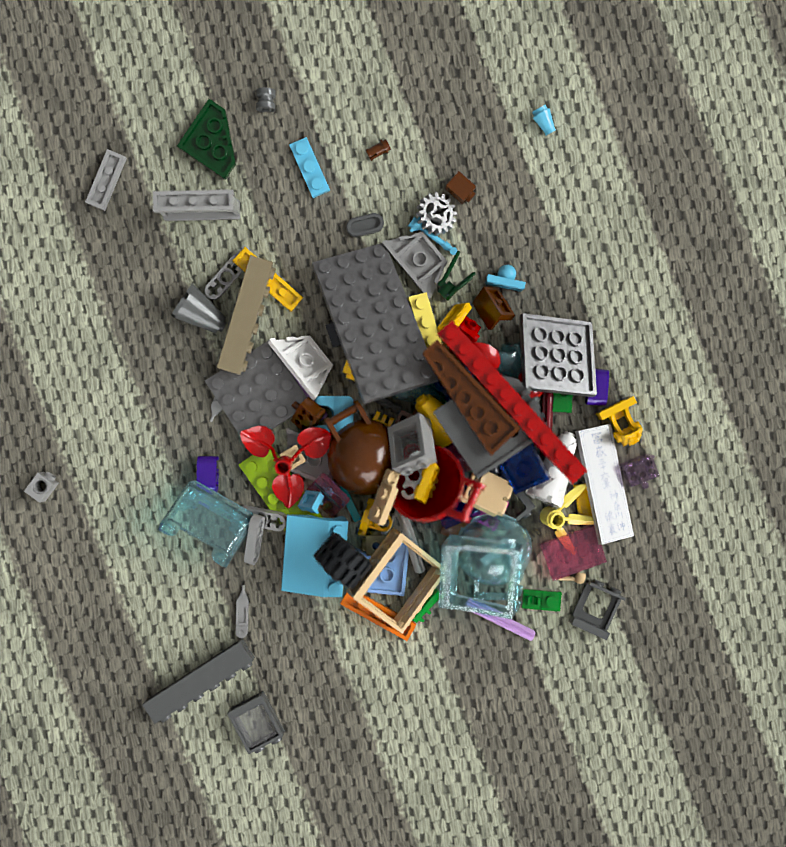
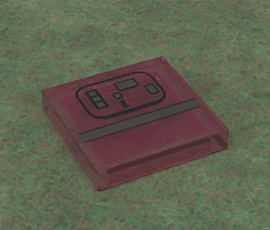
M322 473L307 488L309 491L321 492L324 495L322 500L324 504L323 506L319 505V507L331 518L351 500L325 473Z

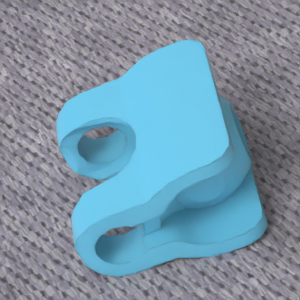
M317 396L315 402L319 406L328 407L333 417L352 406L353 398L350 396ZM354 414L334 425L336 431L339 432L347 424L352 423ZM318 425V426H315V427H321V428H324V429L328 430V428H327L326 425Z

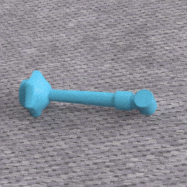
M414 216L408 225L411 228V232L420 230L441 245L443 249L448 250L452 255L456 254L457 248L452 247L450 243L445 242L433 233L428 234L427 229H422V223H418L420 217L417 219Z

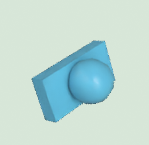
M511 265L501 266L498 270V276L488 274L485 281L486 285L519 292L524 290L526 282L515 280L516 270Z

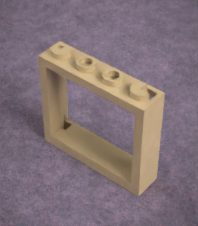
M392 528L370 557L369 561L372 568L353 590L347 588L345 592L400 633H403L415 615L420 612L426 600L433 594L434 589L443 580L448 570L401 532ZM403 543L432 567L395 618L392 619L366 600L363 595Z

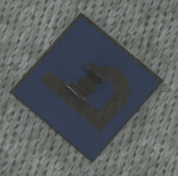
M534 509L531 510L533 513L528 518H521L517 522L518 526L505 534L531 561L556 537L555 530L543 524L540 520V515Z

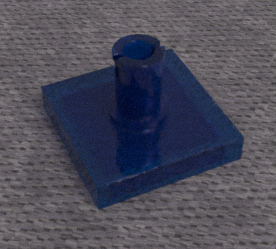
M529 444L499 465L510 486L513 487L515 494L544 483L551 478L533 444Z

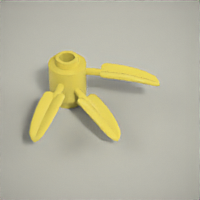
M585 484L576 486L564 496L562 508L556 509L547 506L540 512L541 522L552 529H556L554 532L556 537L571 554H575L576 549L562 527L565 521H568V524L594 525L593 517L581 514H569L568 517H565L561 510L564 507L567 508L585 490Z

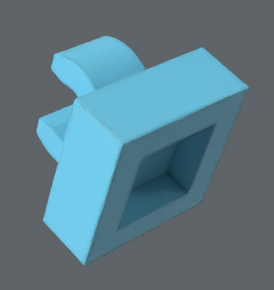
M306 490L298 507L302 511L319 514L317 509L319 505L323 506L322 500L324 495L321 492Z

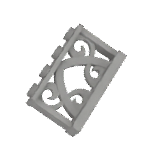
M233 190L153 191V212L160 213L165 221L239 220L240 201L235 198Z

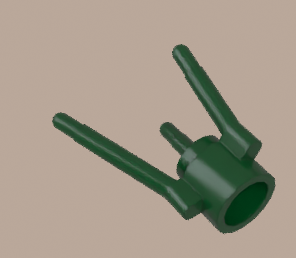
M460 251L456 252L443 278L438 283L440 288L437 291L447 301L476 275L475 272H472L456 286L450 281L445 282L460 255Z

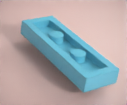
M307 137L289 144L312 198L330 191Z

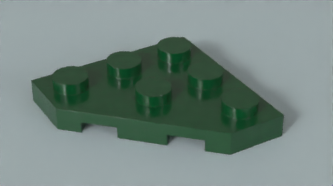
M208 99L177 147L226 180L236 166L227 114L224 108Z

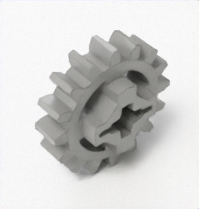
M437 192L433 195L429 193L420 200V204L416 207L420 210L416 213V216L420 217L418 223H423V230L428 228V234L432 232L436 236L440 233L445 234L453 228L452 224L457 221L453 218L457 215V212L452 210L455 205L449 204L450 198L444 199L445 194L438 196Z

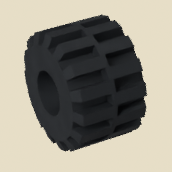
M334 532L313 555L316 562L330 577L352 590L372 568L370 561L342 536Z

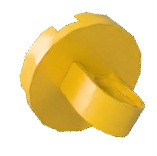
M369 498L367 501V507L361 520L358 535L366 536L368 528L385 532L392 526L393 520L390 515L387 518L389 520L387 527H381L368 519L375 499Z

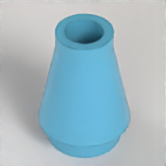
M544 105L532 112L533 119L545 135L556 130L550 108Z

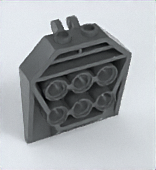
M503 376L540 417L541 412L538 403L540 399L538 396L531 398L529 395L531 390H533L532 387L529 386L525 389L524 383L520 382L519 379ZM450 400L433 412L477 479L533 442L520 428L514 437H511L490 456L453 400Z

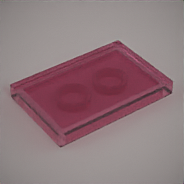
M594 525L540 544L552 581L607 562L602 545L598 544Z

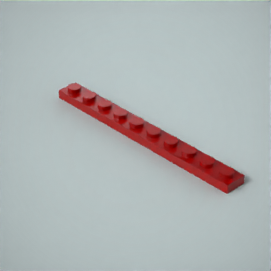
M453 321L437 333L442 342L571 484H574L588 471Z

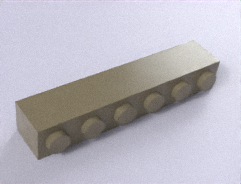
M250 255L218 362V369L240 376L242 372H246L248 366L246 356L247 353L251 354L254 345L251 339L253 334L257 335L259 324L256 322L258 316L262 317L265 305H262L264 297L268 298L270 287L267 285L269 279L273 280L276 268H273V262Z

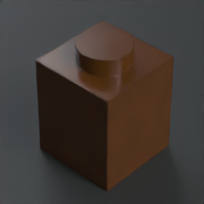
M460 171L450 180L445 188L461 204L465 201L469 203L476 195L474 193L476 186Z

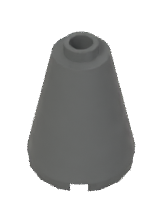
M194 284L190 285L171 315L178 320L213 333H217V331L222 332L227 325V322H225L226 317Z

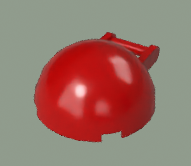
M435 446L437 461L435 463L440 467L437 476L439 482L435 484L436 489L432 491L433 497L428 499L426 505L419 503L415 498L407 500L402 496V490L411 495L414 489L412 487L403 488L405 475L400 474L396 487L399 490L393 506L399 514L417 522H434L449 516L469 523V515L477 498L486 487L481 482L465 477L458 459L449 450L439 446ZM412 454L407 455L405 459L409 458ZM417 470L409 475L411 481H417L420 477ZM466 485L473 488L462 513L454 509L461 501Z

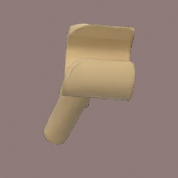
M576 571L575 577L558 576V581H574L582 584L585 582L586 574Z

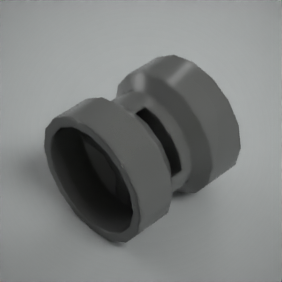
M267 87L258 88L256 96L259 99L256 103V110L259 112H275L273 99L276 97V91Z

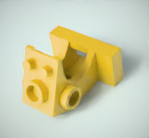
M629 396L596 413L599 420L609 418L615 430L613 436L617 443L621 442L623 447L628 444L629 446L636 444L642 436L643 429L638 421L634 422L629 412V407L637 403L634 396ZM625 416L629 427L621 430L616 420Z

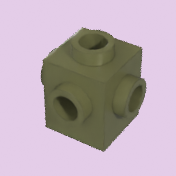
M378 530L370 531V534H366V539H362L363 551L367 552V556H372L376 551L372 544L374 542L381 544L386 534H382Z

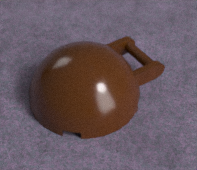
M356 400L352 406L331 418L327 417L323 420L334 438L327 453L328 468L332 477L346 491L366 496L377 494L387 468L392 469L388 426L382 422L369 419L360 402ZM358 412L361 420L347 424L339 432L336 431L334 427L336 423Z

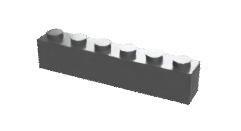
M242 638L147 699L142 706L154 724L159 721L163 723L172 717L171 713L176 710L179 713L188 707L187 703L190 701L196 702L204 696L203 693L207 690L211 692L218 688L220 682L224 679L229 681L237 675L235 672L242 669L244 671L253 665L252 661L255 657Z

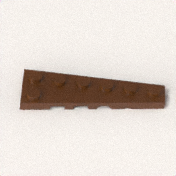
M437 339L422 355L488 454L492 456L520 427Z

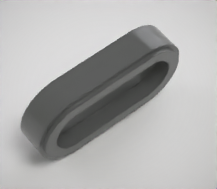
M371 213L350 219L346 229L352 237L374 234L383 229L384 220L380 214Z

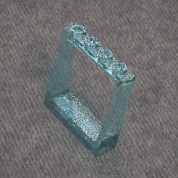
M451 534L442 544L439 608L470 611L512 619L515 613L519 611L521 601L517 599L520 597L523 588L522 585H519V581H522L524 576V570L521 569V565L524 564L526 554L523 553V544ZM459 551L511 555L512 562L507 606L457 593Z

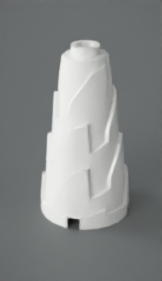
M565 431L558 438L574 455L577 446L576 435ZM546 457L544 462L540 464L525 493L533 499L536 496V499L543 501L547 505L562 508L569 481Z

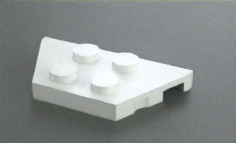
M301 336L299 338L286 337V339L282 340L269 339L268 344L311 399L315 400L333 366L330 360L311 336Z

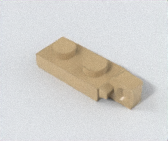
M388 468L383 476L368 519L382 526L386 524L399 490L396 487L400 473Z

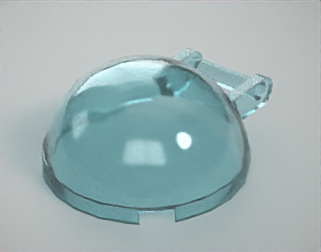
M483 514L471 519V523L465 528H461L455 544L456 556L460 567L474 580V602H479V600H507L508 603H512L513 581L526 570L530 562L532 553L531 537L526 528L524 529L517 523L515 518L508 515H496L493 517ZM479 583L487 586L507 584V593L479 592Z

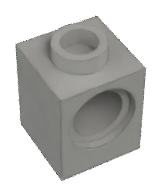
M48 471L38 472L24 492L39 503L45 502L59 483L55 480L56 477ZM41 481L46 483L45 490H42L40 487Z

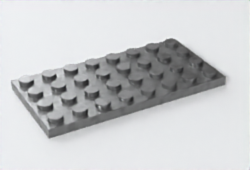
M382 243L312 262L314 273L363 404L438 382V377L422 355L427 347L389 251Z

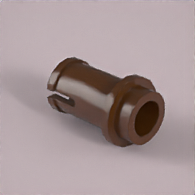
M381 139L378 144L365 151L372 161L384 153L388 154L391 148L386 139L383 141Z

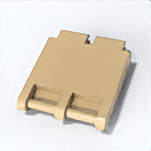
M472 472L470 479L481 482L486 486L484 491L480 492L474 508L493 517L496 515L503 516L508 505L506 501L510 499L513 487L508 485L509 481L491 472L477 479ZM467 486L461 499L462 502H467L471 487Z

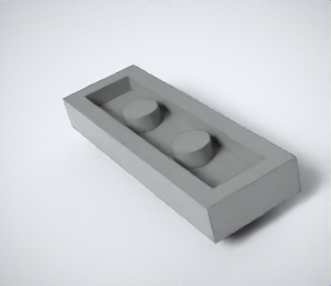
M108 149L106 150L85 201L87 204L103 211L106 210L127 158Z

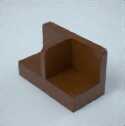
M483 287L473 301L475 309L488 330H493L500 320L511 321L515 316L498 287Z

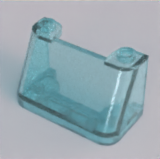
M190 481L162 519L157 530L166 535L174 536L181 529L214 548L212 559L217 564L227 568L247 538L249 523L253 513L197 481Z

